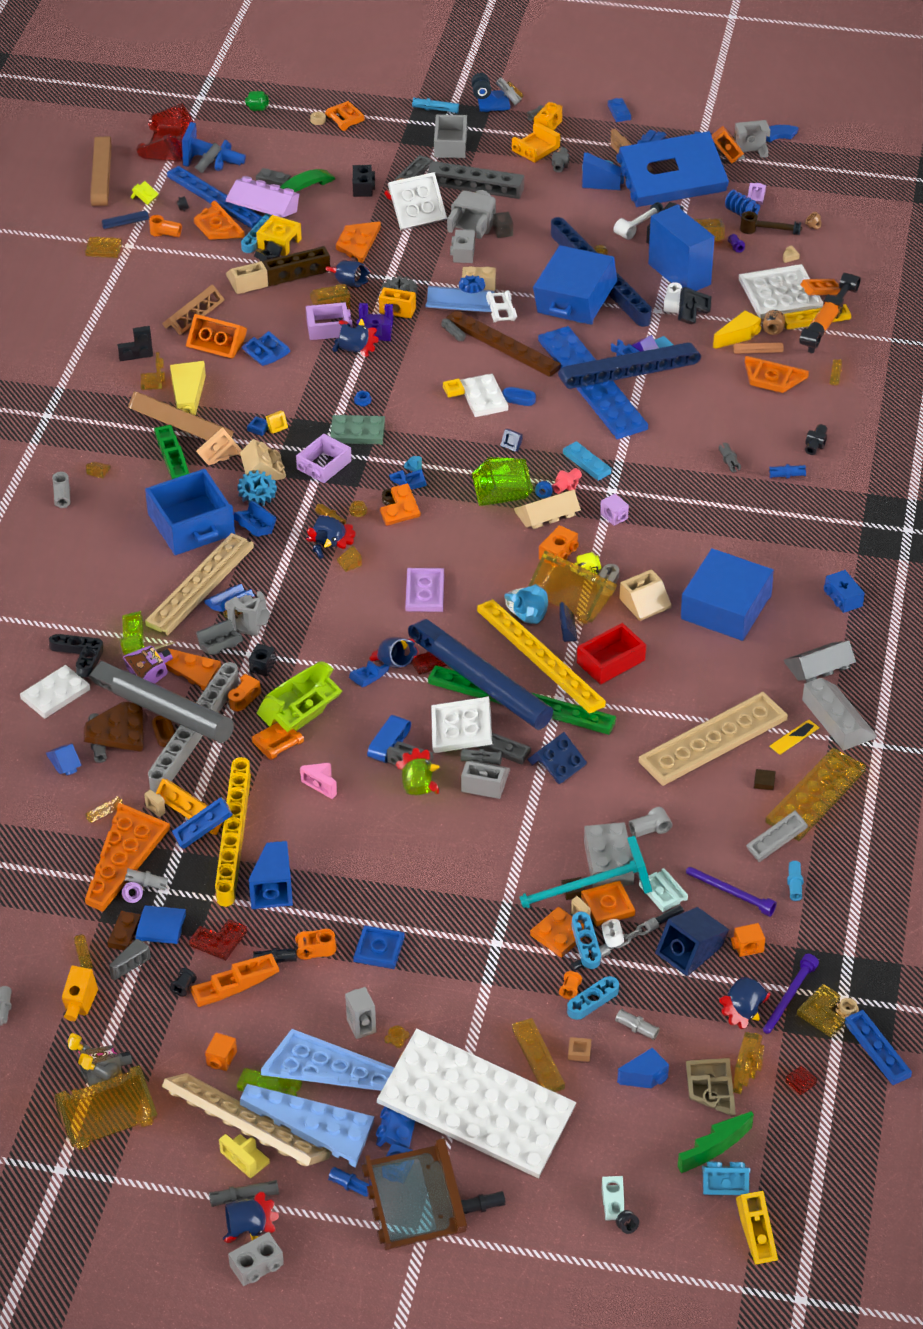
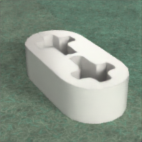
M611 919L602 924L603 937L607 947H617L624 942L619 920Z

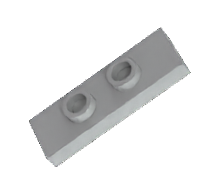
M795 810L748 843L746 847L756 860L761 862L807 829L808 824Z

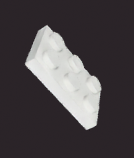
M493 374L460 380L465 389L464 395L475 417L508 411V404Z
M64 665L20 693V697L45 719L89 691L90 684L67 665Z

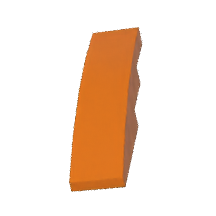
M272 953L232 964V968L229 971L211 975V981L191 986V993L197 1006L201 1007L240 993L278 973L279 967Z

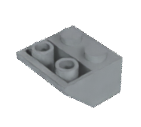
M472 760L466 761L461 775V792L500 799L510 768Z

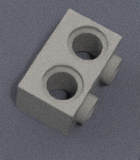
M269 1232L228 1253L230 1267L243 1287L258 1281L260 1277L269 1272H274L284 1265L283 1252Z

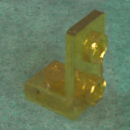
M156 352L157 373L141 374V390L162 389V382H165V371L161 372V368H164V360L160 358L159 352Z

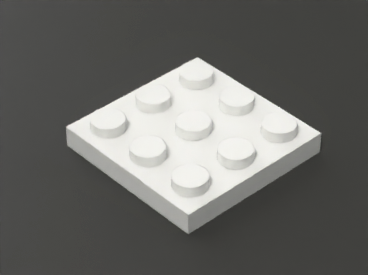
M435 172L388 183L400 230L447 219Z
M489 697L431 705L432 746L434 753L492 744Z

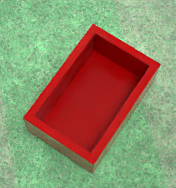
M623 623L577 646V664L600 685L642 663L646 657V644Z

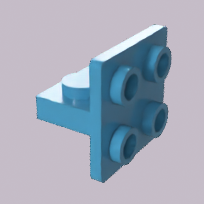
M707 1161V1166H702L703 1195H743L749 1193L750 1168L745 1166V1163L730 1162V1166H722L721 1162Z

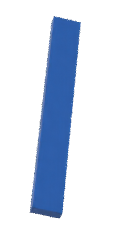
M180 166L167 172L168 178L209 203L216 201L228 215L251 229L263 218L247 207L226 202V194Z

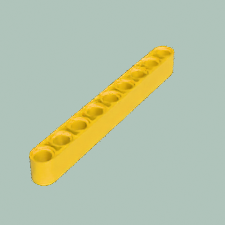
M243 757L234 759L231 765L226 803L233 815L226 819L223 824L215 883L217 903L224 907L232 905L236 897L251 780L250 763L248 759Z

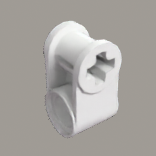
M670 283L668 285L663 312L679 313L680 291L682 288L679 283Z

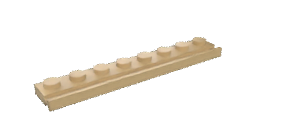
M231 533L145 620L146 626L159 632L163 631L166 635H169L254 548V542H248L247 539Z

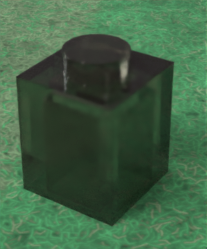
M509 212L493 214V229L497 238L513 236V221Z

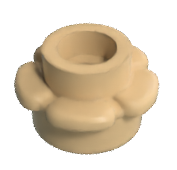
M844 998L838 1004V1013L841 1016L848 1017L859 1012L854 999Z

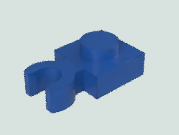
M617 340V345L611 344V351L617 353L616 356L640 352L630 344L625 346L621 340Z

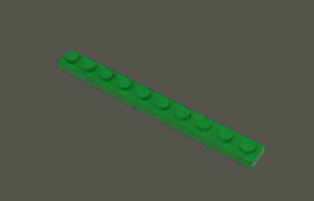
M435 665L428 677V684L477 698L489 697L491 702L500 704L454 670ZM532 693L553 708L551 719L610 735L616 723V716L599 711L589 714L582 706Z

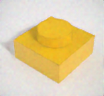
M459 378L443 382V389L448 398L465 394V389Z
M280 410L266 416L270 433L274 434L288 428L284 411Z

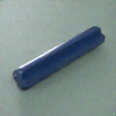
M145 210L102 220L103 229L145 221L149 219V214Z

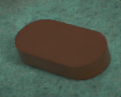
M160 715L152 720V729L158 745L166 747L175 734L171 720Z

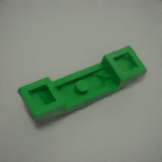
M313 169L290 178L280 188L293 189L296 193L317 182L323 186L334 181L335 177L327 170Z

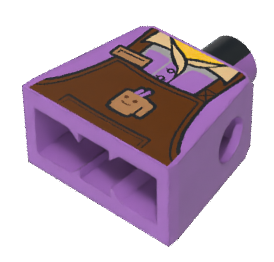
M148 646L123 656V659L130 673L155 684L167 675L165 663L173 659L168 649L157 653L153 646Z

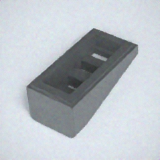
M135 939L109 965L111 979L115 981L151 958L149 946L139 939Z

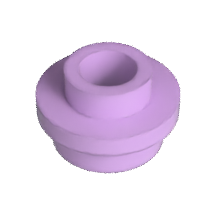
M129 882L123 887L122 896L125 901L135 903L142 898L143 890L138 883ZM132 888L135 890L134 896L129 895V890Z

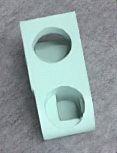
M623 1176L602 1177L601 1188L605 1220H616L617 1216L624 1211ZM609 1183H616V1184H618V1185H608V1184H609Z

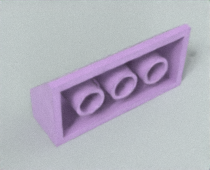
M243 176L235 181L226 198V202L283 218L297 212L299 193H295L293 189H282L279 185H268L265 181H254L251 177Z

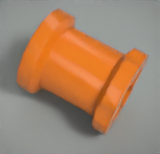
M573 971L565 972L564 983L559 989V994L568 1000L577 996V989L582 982V976Z

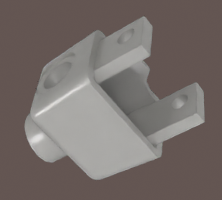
M478 190L475 193L462 191L451 205V213L447 218V232L452 233L455 227L463 230H475L476 238L481 239L484 234L490 232L495 221L496 199L484 190Z

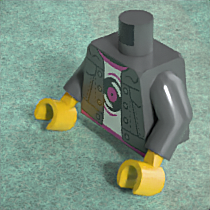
M71 1033L69 1036L68 1047L71 1050H79L77 1051L78 1064L89 1087L121 1077V1066L132 1064L129 1051L117 1053L111 1045L91 1048L85 1043L83 1045L80 1044L82 1038L79 1035Z

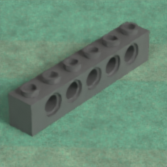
M432 161L427 171V174L435 172L439 187L471 192L484 190L490 195L520 199L524 190V175L436 161Z

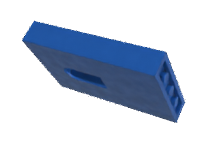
M710 131L623 146L619 148V153L616 156L617 162L621 165V173L626 178V187L630 189L632 202L634 201L636 207L727 191L729 180ZM675 158L679 168L677 171L652 174L647 170V165L652 162Z

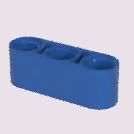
M391 715L369 745L367 756L388 763L387 749L389 746L394 747L397 741H404L410 731L411 721Z

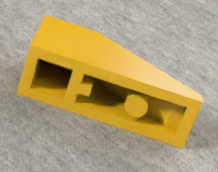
M743 311L714 334L713 348L717 349L750 340L760 333L761 318Z
M753 1192L736 1197L740 1220L754 1264L777 1261L778 1257L764 1192Z

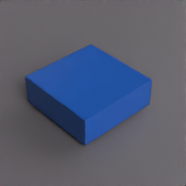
M257 416L247 425V431L263 436L269 429L267 420Z

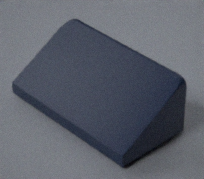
M560 602L559 616L563 641H577L574 614L564 602Z

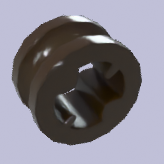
M386 489L382 492V502L384 505L395 504L391 489Z

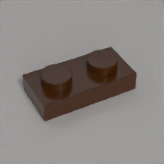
M126 911L120 912L108 939V948L124 951L132 943L137 932L141 914Z

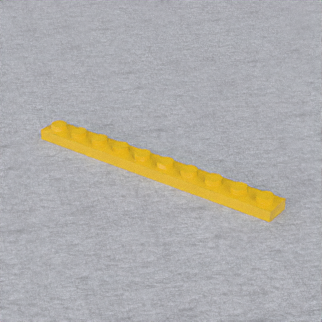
M492 599L477 605V611L589 714L605 707L606 701L496 601Z

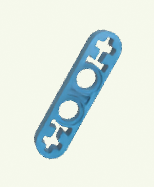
M266 213L242 239L241 249L243 252L251 253L257 249V237L254 236H257L256 232L272 215Z

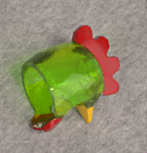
M414 748L411 755L404 753L402 755L403 760L397 761L396 766L402 770V783L405 792L409 795H422L430 792L439 794L438 785L432 781L431 776L440 766L429 761L430 751L424 750L421 752L418 748Z

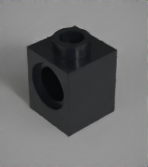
M257 643L249 657L250 672L268 676L276 662L275 647Z

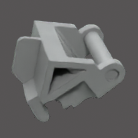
M261 591L257 592V598L253 599L251 595H245L241 598L234 597L225 603L228 619L232 621L234 630L239 633L258 636L261 626L266 625L270 612L266 608V599ZM235 610L243 612V614L238 615L237 619H235Z

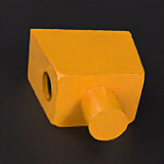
M73 965L70 968L62 994V1001L66 1009L64 1018L69 1021H76L78 1014L85 1016L90 1010L98 991L92 969Z

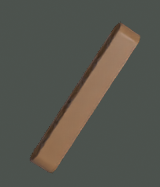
M111 136L94 138L91 182L92 206H108L112 149Z
M136 391L133 392L128 405L130 409L207 441L221 428L231 438L234 433L230 429Z

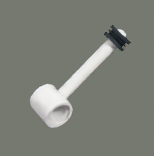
M659 202L654 203L650 206L649 211L631 222L623 218L619 219L614 225V232L627 240L632 239L636 233V226L652 215L661 212L664 209L662 204Z

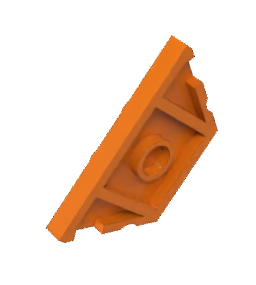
M216 201L211 203L212 206L209 209L205 208L194 217V224L209 240L245 237V232Z
M381 222L345 225L336 243V250L345 253L350 258L354 256L358 258V262L363 263L381 228Z
M745 356V367L749 383L752 386L784 393L809 376V371Z

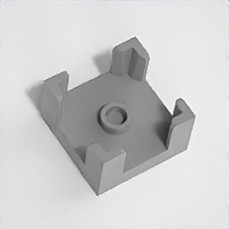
M767 121L735 123L734 139L743 152L758 151L761 158L768 157L769 151L766 145V135L770 137V129ZM744 154L737 160L745 159Z

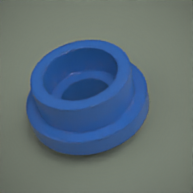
M359 391L354 397V402L362 407L369 405L372 401L367 391Z
M541 481L535 486V493L538 497L545 499L552 495L553 488L549 482Z

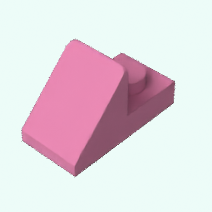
M330 763L304 765L300 768L301 782L331 799L337 795L336 781L331 777Z

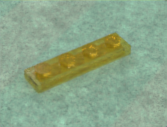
M530 1018L512 1024L513 1033L538 1084L553 1092L564 1090L565 1083L533 1019Z

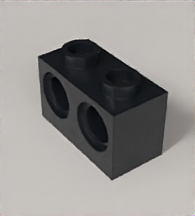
M353 165V197H372V190H375V171H372V165Z

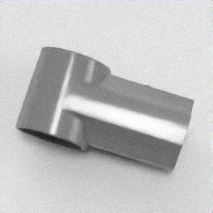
M57 472L52 477L54 503L59 508H67L70 505L69 477L65 472Z
M662 807L653 808L648 815L629 821L630 832L635 837L655 831L658 834L668 832L673 825Z

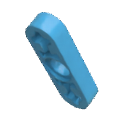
M577 912L572 917L571 926L581 962L584 967L595 969L600 965L601 952L593 924L587 913ZM578 920H582L584 923V930H581L582 927ZM586 936L591 938L592 942L584 944L580 939ZM590 950H591L592 958H595L594 961H591V959L588 958V954H589L588 951H590Z
M612 976L604 977L572 998L567 1004L568 1016L572 1019L580 1020L616 997L619 993V981ZM590 995H596L599 997V999L596 1001H591L587 997Z

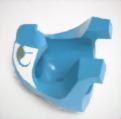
M535 584L505 593L506 606L525 623L538 624L544 618L548 608V595L539 585Z

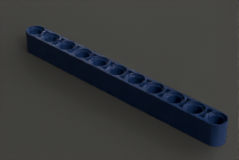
M556 217L551 220V237L559 245L597 253L565 219ZM617 273V282L609 296L637 325L641 327L649 326L651 324V306Z

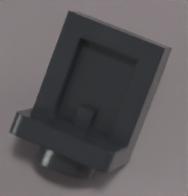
M269 241L267 249L256 250L254 257L259 259L260 262L280 257L282 246Z

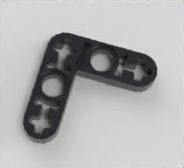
M55 634L49 637V648L56 652L80 654L76 662V674L80 677H88L97 666L103 653V641L99 638Z

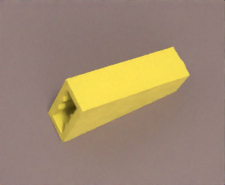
M204 361L170 365L176 407L196 415L206 377Z

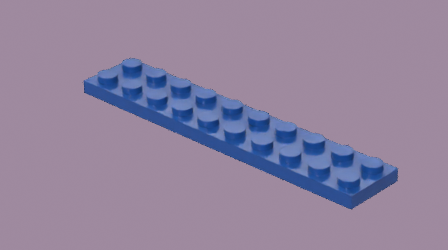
M569 326L538 335V341L553 360L561 363V368L596 360ZM614 381L576 388L616 439L648 430V423Z

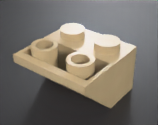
M262 261L232 268L226 273L236 294L268 287L267 270Z
M253 439L240 452L246 475H249V471L255 474L256 470H259V474L265 471L266 476L272 475V480H280L286 477L281 454L277 450L267 447L265 443Z
M652 569L620 582L619 599L639 621L671 608V602L664 584Z

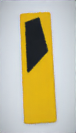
M807 720L769 747L778 754H782L818 730L819 727L811 720Z

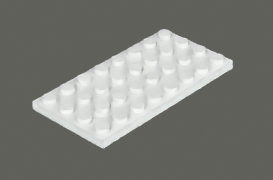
M417 1028L377 1098V1103L538 1179L576 1105V1102Z

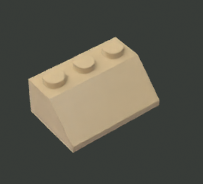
M575 490L514 508L525 527L532 526L533 529L542 527V522L549 521V524L560 521L559 517L564 515L565 518L576 516L575 512L581 510Z

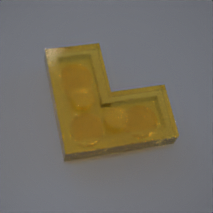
M824 984L797 1009L799 1017L831 1038L845 1025V1019L831 1010L840 1001L841 995Z

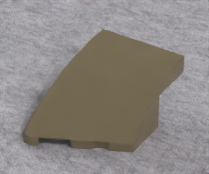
M730 1058L686 1061L689 1099L728 1115L736 1116Z

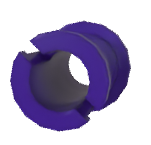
M731 234L728 237V242L733 246L732 248L735 252L740 253L745 249V243L736 234Z

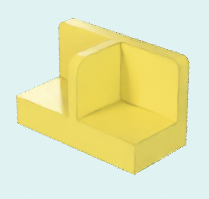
M225 1134L219 1139L220 1152L250 1179L270 1163L269 1158L256 1148V1140L253 1137L247 1140L240 1134L232 1140Z

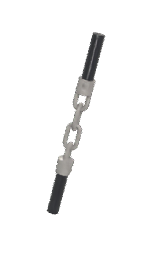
M679 905L656 918L653 917L637 926L635 931L623 934L626 942L617 947H607L606 944L599 947L601 958L611 953L610 950L629 944L631 939L636 936L645 935L659 928V925L667 922L669 918L683 913V907ZM645 926L647 930L642 932L641 928ZM589 953L588 958L594 961L595 958H592L591 953ZM581 958L570 964L573 971L583 967Z

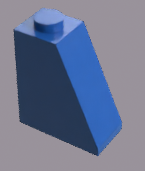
M584 152L582 188L620 190L621 184H624L621 167Z

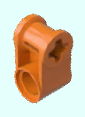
M330 929L303 931L295 936V941L298 944L297 956L300 959L328 957L336 952L335 934Z

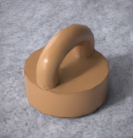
M813 212L807 217L805 224L809 228L813 227L817 230L821 227V216L817 212Z

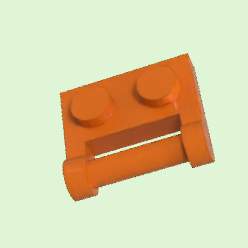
M349 101L330 107L325 111V115L333 119L342 131L347 130L349 126L365 121L364 115ZM338 113V114L341 115L345 120L340 119L336 114Z
M277 722L252 736V742L270 760H273L277 757V754L296 744L300 745L303 743L304 738L300 732H296L294 729L287 732Z

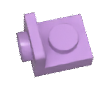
M750 183L747 197L755 200L757 204L763 205L766 185Z

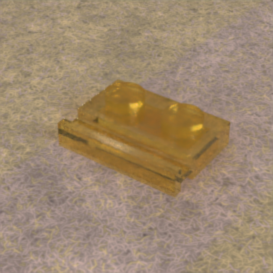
M89 237L87 250H85L86 256L118 258V253H120L122 238Z

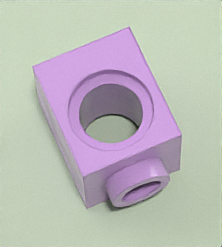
M613 494L601 500L600 514L613 526L628 519L629 505L619 496Z

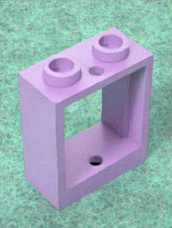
M346 302L306 306V320L310 340L339 338L341 325L338 322L315 324V320L343 318L353 328L350 309H347Z
M322 434L296 455L297 469L325 483L351 462V448L326 434ZM323 452L334 458L324 467L312 462Z

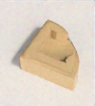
M791 245L783 253V261L787 263L797 260L800 254Z

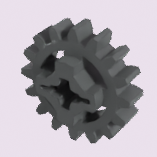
M398 276L397 278L392 277V280L386 279V282H383L381 287L382 289L385 287L418 294L416 282H413V279L407 280V277L402 278Z

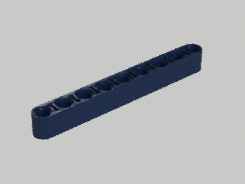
M683 343L565 366L559 370L558 377L566 388L572 389L694 365L700 361L701 354L692 343Z

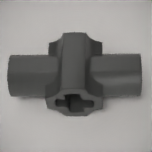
M561 147L558 149V152H553L552 166L555 172L560 173L564 167L568 168L570 155L567 148Z

